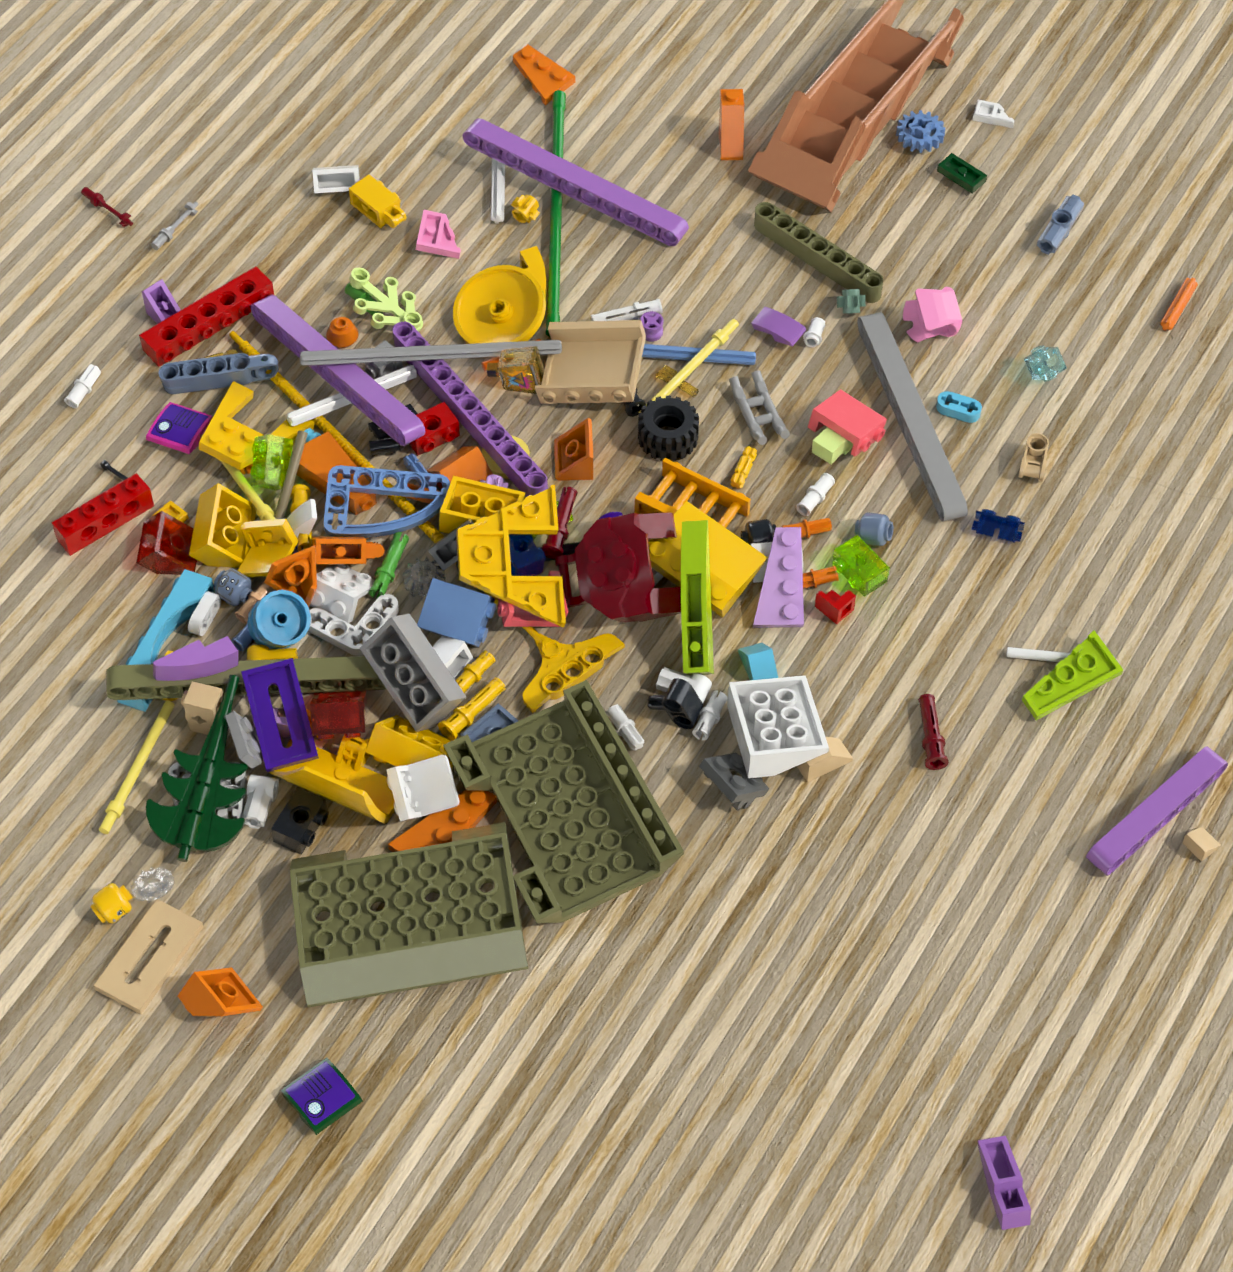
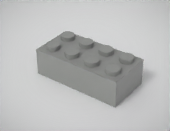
M410 614L391 617L360 647V650L416 732L434 728L466 698V695Z

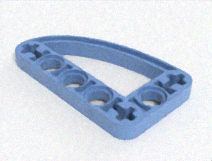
M342 465L335 466L328 474L324 530L331 537L370 538L412 529L425 523L441 510L450 481L441 474ZM338 473L343 474V478H346L342 479L341 483H338L336 478H333L337 477ZM351 474H354V484H350ZM361 475H368L372 479L371 483L367 486L360 485L357 480ZM386 477H392L397 483L394 487L387 488L382 484V481ZM412 479L420 481L421 487L418 490H411L408 488L407 483ZM425 480L429 481L428 491H424L426 485ZM437 482H441L442 487L446 488H442L441 492H438L436 487L433 486H436ZM350 492L434 499L422 510L404 518L374 524L347 525ZM334 496H341L345 502L342 506L335 507L331 505L330 500ZM333 513L338 514L339 526H337L336 530L332 529V525H329L333 523Z

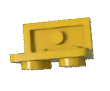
M287 519L243 523L240 529L251 548L237 571L251 578L267 576L274 561L292 554L299 541Z

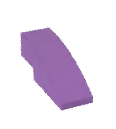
M228 636L206 647L203 646L200 640H197L154 661L153 677L155 680L178 681L221 673L238 666V650Z
M1006 1136L978 1140L985 1178L1001 1229L1005 1230L1030 1225L1031 1208L1022 1187L1023 1178Z

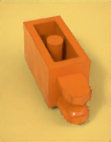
M312 537V546L315 545L316 564H366V558H381L385 551L383 545L378 544V542H366L364 537Z

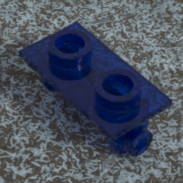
M982 509V512L976 510L975 519H979V521L974 520L972 530L976 531V534L993 537L995 529L1000 530L998 539L1012 543L1021 541L1023 532H1019L1018 529L1024 531L1025 522H1021L1020 518L1012 515H1007L1006 518L997 516L996 512L988 509Z

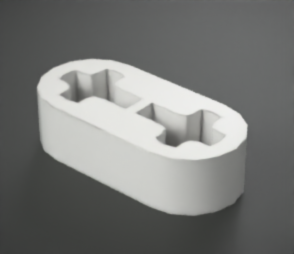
M210 591L205 592L189 620L188 631L199 636H203L206 633L221 605V598L218 594Z

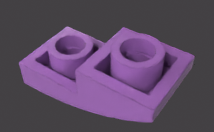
M764 307L751 323L755 330L771 334L776 342L794 346L806 331L805 326L796 320L768 307Z

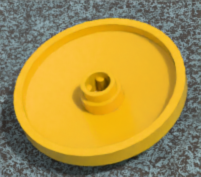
M512 265L489 267L472 276L458 292L453 306L454 325L461 338L467 344L528 341L537 332L544 319L546 311L545 295L536 278L525 269Z

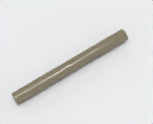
M298 431L274 515L275 519H284L308 435L307 432Z

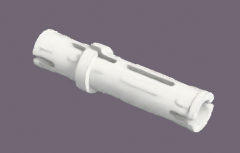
M660 299L640 304L639 302H634L632 306L595 315L592 314L591 321L640 320L641 316L646 312L663 313Z

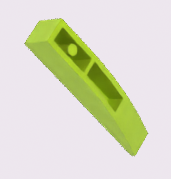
M708 520L682 522L681 626L683 673L687 675L695 673L702 675L714 674Z

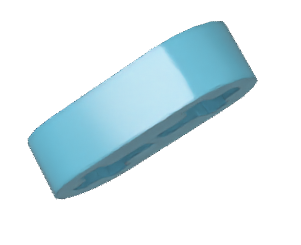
M950 391L940 393L936 404L937 411L940 414L968 423L978 421L982 410L979 401Z

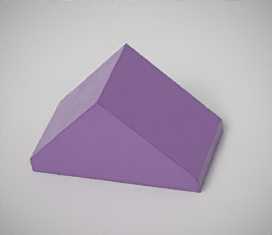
M162 279L142 291L146 313L157 324L181 310Z

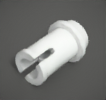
M815 317L811 320L810 327L803 336L807 346L816 347L822 342L821 335L826 326L823 319Z

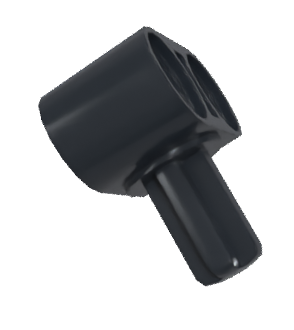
M679 678L671 681L665 695H650L647 699L649 709L666 710L672 721L678 727L684 729H692L703 707V703L692 685Z

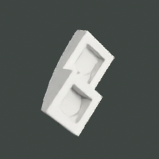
M309 499L287 518L297 538L299 533L309 535L317 520L315 500Z

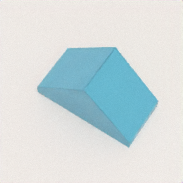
M758 643L738 649L749 680L778 678L772 648L764 643Z

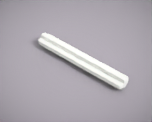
M492 158L491 220L495 224H499V222L504 221L505 164Z

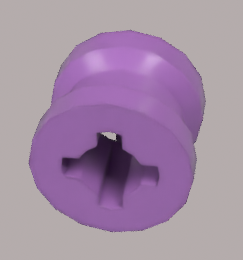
M653 311L644 313L640 320L645 330V340L651 342L659 340L663 336V317L661 314Z

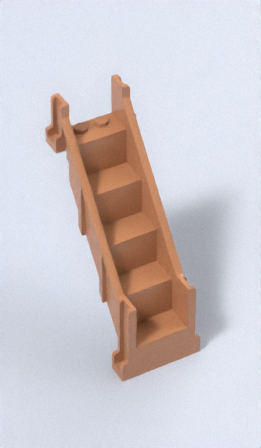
M886 0L805 93L801 91L794 92L764 152H757L748 172L758 179L832 212L841 194L837 186L842 176L856 160L861 161L864 158L874 138L890 119L894 121L897 119L907 99L917 89L931 62L935 61L946 67L949 66L954 56V50L951 49V46L964 22V17L960 10L957 8L953 9L947 23L929 43L921 37L915 38L905 30L891 27L904 0Z

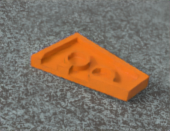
M529 44L513 55L514 64L522 75L530 81L533 90L539 93L544 105L553 100V93L555 91L561 90L564 92L575 83V75Z

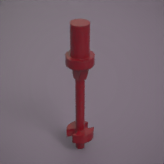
M88 187L82 189L81 194L88 198L92 205L104 207L122 220L119 222L120 225L123 227L133 225V222L129 219L131 215L127 212L121 214L106 204L102 194L95 193Z

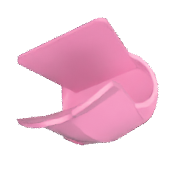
M944 287L942 290L917 289L915 291L917 300L905 302L903 320L913 322V327L907 331V334L917 343L938 335L952 337L959 332L962 317L955 292L952 288Z

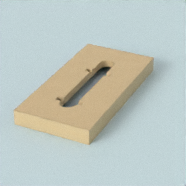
M156 899L94 984L95 990L142 1015L204 928L203 923ZM165 927L170 928V933L142 970L137 981L132 984L126 983L127 977L161 930Z

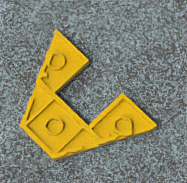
M551 485L550 488L534 496L529 495L521 502L512 503L489 517L480 518L474 524H468L459 528L456 533L460 581L560 627H565L566 617L562 576L511 575L509 534L557 535L558 533L555 485Z

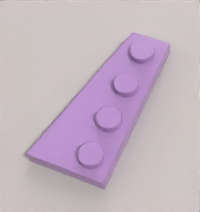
M776 527L753 628L804 627L801 527Z

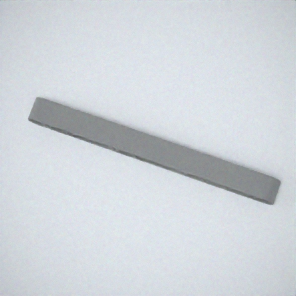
M879 312L858 317L857 324L861 338L940 520L943 522L967 516L966 500L884 314Z

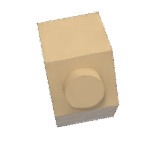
M826 737L829 752L797 766L807 782L853 761L852 756L839 738Z

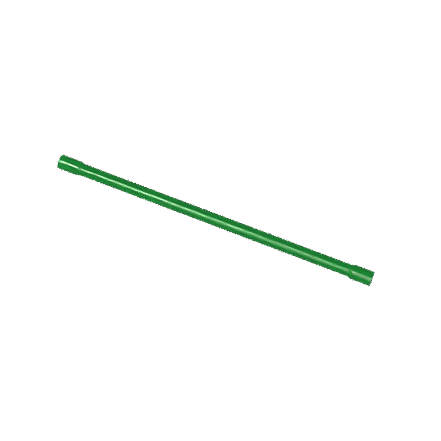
M558 90L553 93L552 154L563 158L566 94ZM551 188L548 310L546 316V335L550 337L548 331L549 322H560L562 193Z

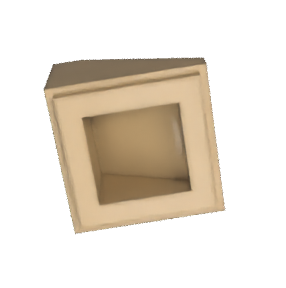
M1203 827L1190 831L1183 840V844L1201 862L1221 847V844Z

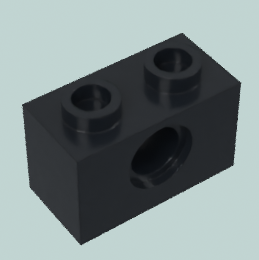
M297 787L271 828L273 842L302 855L305 848L312 845L318 827L320 825L323 826L327 821L329 811L327 810L326 799ZM300 820H306L304 823H297Z

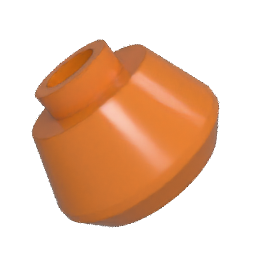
M338 317L332 320L326 332L327 340L339 348L351 346L359 336L357 327L346 317Z

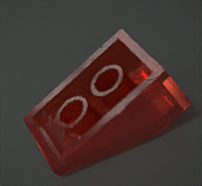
M367 691L314 693L310 703L312 736L318 735V739H333L334 734H345V738L361 737V733L366 732Z

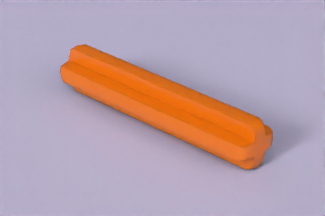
M1186 278L1160 322L1163 330H1172L1198 286L1195 278Z

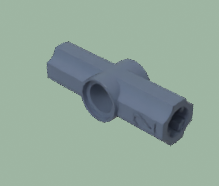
M1074 194L1066 196L1060 207L1053 212L1051 221L1037 241V246L1041 252L1048 255L1055 253L1063 239L1069 236L1070 228L1084 208V202L1081 201L1079 196Z

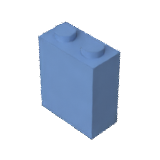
M432 578L417 625L423 630L465 641L467 644L479 647L480 643H484L488 634L486 625L488 619L493 617L496 610L495 599L489 595Z

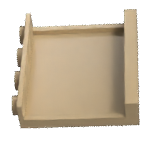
M641 320L549 322L548 331L551 340L561 341L562 352L547 356L542 384L535 385L540 404L622 403L634 401L646 339Z

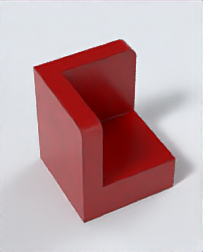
M820 590L816 593L815 607L835 624H838L854 610L856 595L850 590L846 591L842 596L834 590L829 591L827 594Z

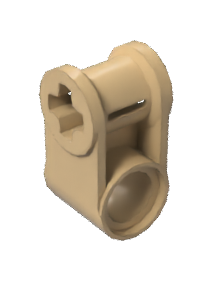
M1034 433L1028 437L1024 456H1022L1019 478L1027 476L1038 478L1039 481L1043 482L1049 445L1047 437L1043 434Z

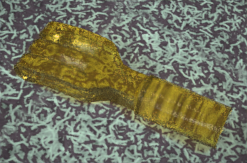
M664 365L655 376L668 383L678 372ZM685 380L678 386L679 389L692 397H696L699 392L696 387Z

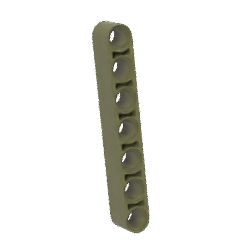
M769 202L757 204L755 207L754 227L758 232L845 289H859L860 295H865L866 302L875 303L881 299L884 279L880 273Z

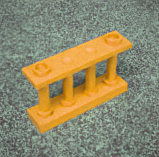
M664 458L662 461V476L664 478L651 495L639 492L635 497L634 513L674 514L696 492L707 497L699 508L706 515L715 502L728 508L718 521L719 524L726 528L737 512L746 517L750 514L751 499L743 493L735 492L683 467L678 462ZM674 481L684 486L685 489L673 505L669 506L659 500Z

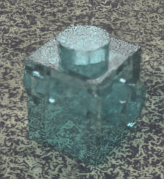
M1041 345L1032 349V354L1024 358L1033 380L1050 381L1057 377V374L1067 369L1058 347H1045Z

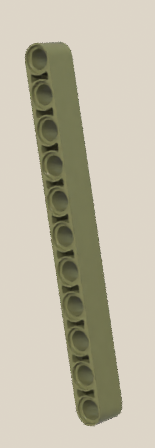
M365 656L293 659L302 693L387 689ZM287 659L238 661V666L224 672L202 678L178 681L155 680L153 677V664L116 665L106 670V695L113 700L182 698L184 691L189 690L192 681L222 688L224 695L230 675L239 677L235 696L247 695L241 671ZM277 685L269 686V694H280Z

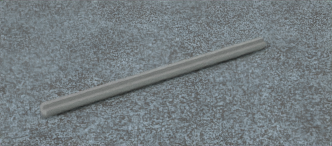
M560 340L302 351L300 353V363L302 366L504 357L503 354L506 356L536 355L533 347H537L539 355L560 354L562 352V344Z

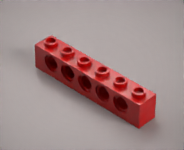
M257 266L253 267L141 333L139 337L142 350L158 367L166 362H170L178 355L190 350L203 340L210 338L213 334L225 327H229L240 318L251 313V304L269 295H274L272 281Z

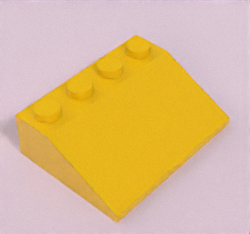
M686 501L673 514L677 538L649 540L651 568L678 587H681L682 522L708 520L711 609L723 618L767 561L768 557Z

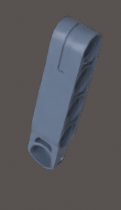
M245 353L167 363L161 366L158 374L167 393L180 394L230 387L233 381L246 385L254 381L268 380L277 374L279 366L277 358L271 354L248 356ZM267 370H272L270 374H266Z

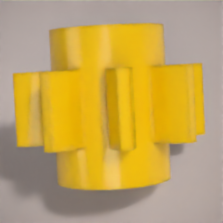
M522 194L511 203V206L514 207L512 215L521 223H530L531 220L535 221L540 214L537 210L539 203L531 195L524 196Z

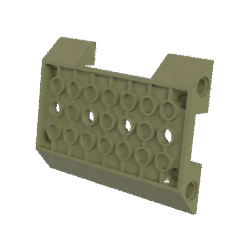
M505 822L452 831V842L351 860H347L346 850L296 858L291 861L290 878L299 966L308 1008L528 969ZM485 883L494 885V889L490 892L485 893L479 890ZM435 892L440 895L438 900L434 902L425 900L429 893ZM376 902H383L385 904L381 911L374 912L370 909ZM326 911L330 913L327 920H316V916L320 912Z

